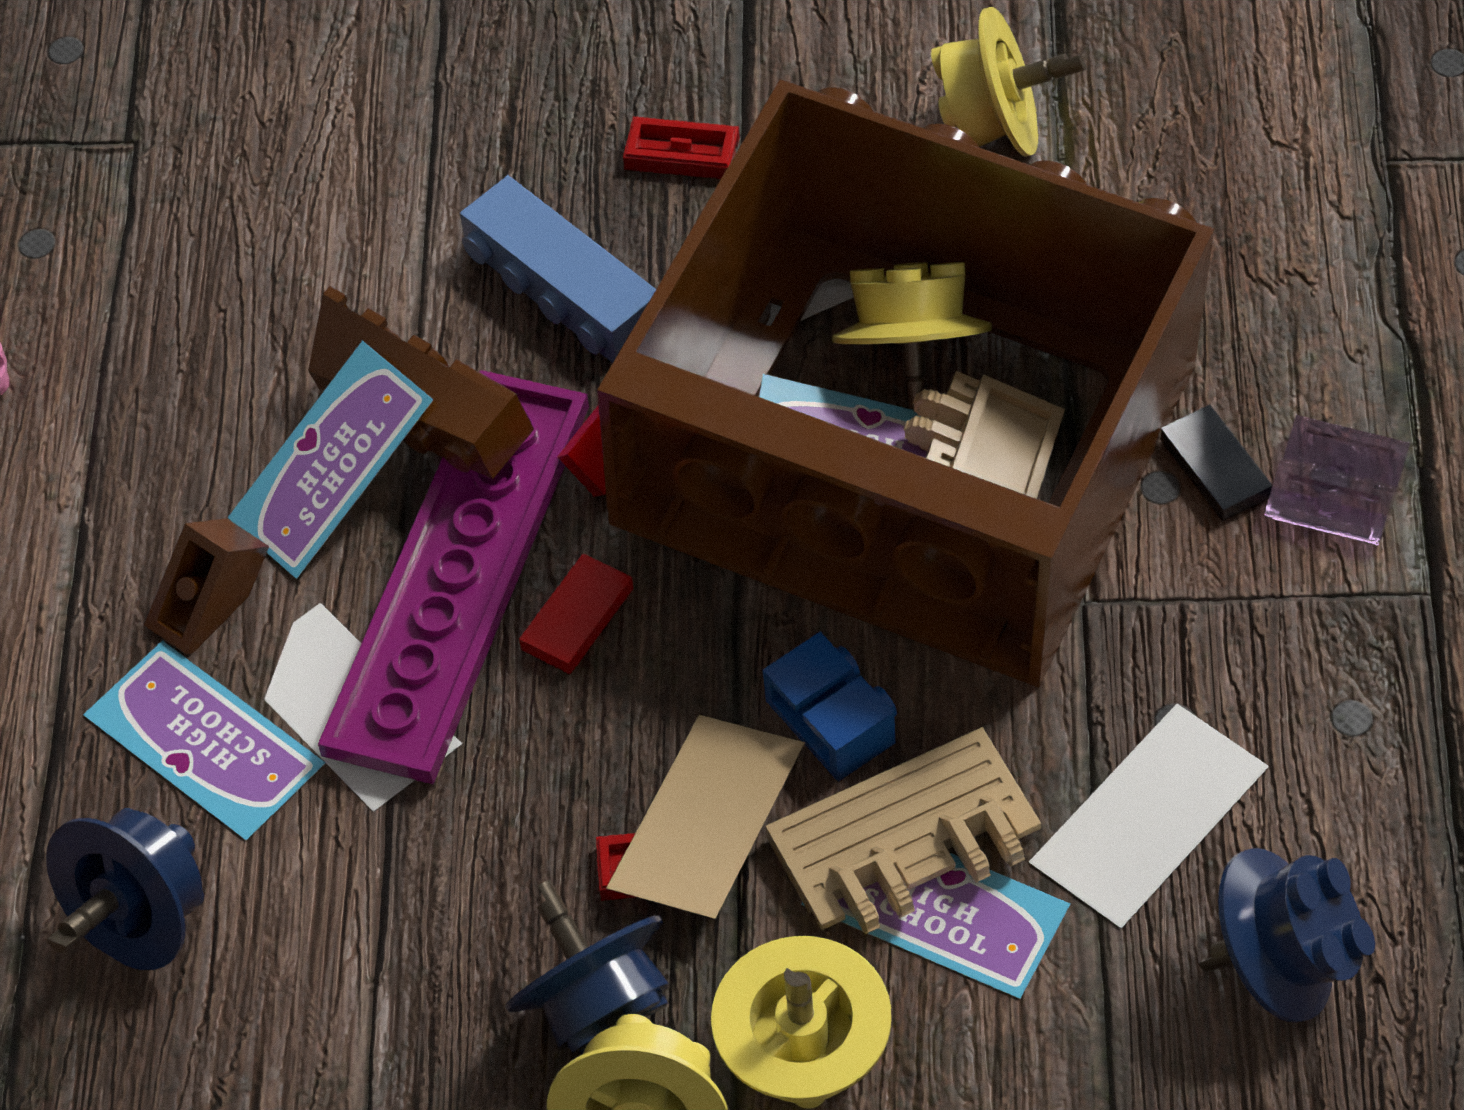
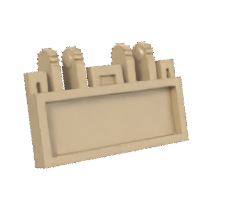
M958 371L952 377L947 395L944 393L940 394L932 389H924L916 393L913 404L914 412L918 415L906 421L904 439H907L908 443H912L914 446L917 445L920 449L927 451L925 458L1037 499L1065 409L986 375H983L979 381Z
M981 727L766 825V838L807 911L813 914L821 930L845 920V913L837 901L844 898L862 931L867 934L880 928L878 912L873 903L869 901L863 888L878 882L891 908L900 918L915 911L913 900L908 890L955 869L956 863L948 851L949 848H954L964 867L968 870L969 875L977 883L991 876L989 862L985 854L980 850L974 838L975 836L987 831L1001 857L1011 867L1025 860L1023 848L1018 839L1040 830L1041 822L984 728Z

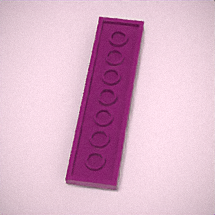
M480 370L481 374L517 394L534 430L494 479L470 470L468 473L461 472L442 457L318 742L321 757L434 784L565 467L557 456L582 426L589 409L586 393Z

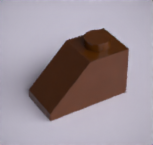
M227 518L185 523L144 626L185 654L194 653L249 597L269 546Z

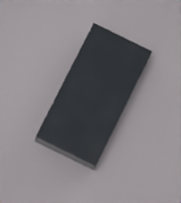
M1210 404L1161 428L1160 440L1221 521L1272 497L1273 485Z

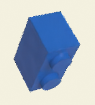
M821 631L763 669L766 702L802 742H805L804 745L838 782L896 743L894 717L897 715V710L890 696L880 686L872 688L860 675L858 664L850 652L843 646L835 648Z

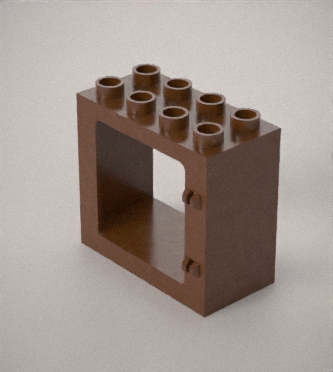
M780 79L597 389L609 525L1039 688L1160 440L1161 428L1168 424L1195 368L1215 228L1197 223L1187 210L1169 200L1147 198L1136 202L1087 185L1077 172L1061 163L1042 160L1029 165L979 148L977 143L968 134L953 126L930 124L921 128L874 112L861 97L848 90L828 87L816 92ZM927 262L928 273H931L930 265L964 262L965 285L962 314L992 323V330L988 331L990 333L1102 373L1107 379V387L1049 503L758 397L763 374L770 375L818 288L824 282L832 279H841L851 283V270L884 268V276L886 277V271L894 270V265ZM772 304L780 306L781 308L771 326L766 325L771 317Z

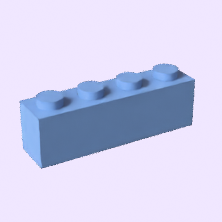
M507 175L460 212L464 234L462 244L466 252L475 262L481 265L487 263L496 270L513 292L517 294L523 292L534 300L551 322L555 324L561 322L572 330L589 352L593 354L601 353L613 363L656 289Z

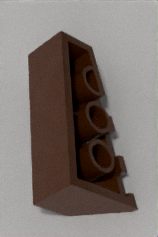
M329 286L322 295L308 368L311 377L320 390L318 398L359 344L364 341L433 399L432 403L403 439L404 442L419 453L426 454L430 451L444 457L450 465L461 472L468 473L470 470L494 479L534 430L517 394L457 359L449 367L446 360L432 348L430 343L416 335H413L408 342L403 341L397 334L386 327L388 323L385 317L369 308L361 316L347 307L346 302L348 300L346 295Z

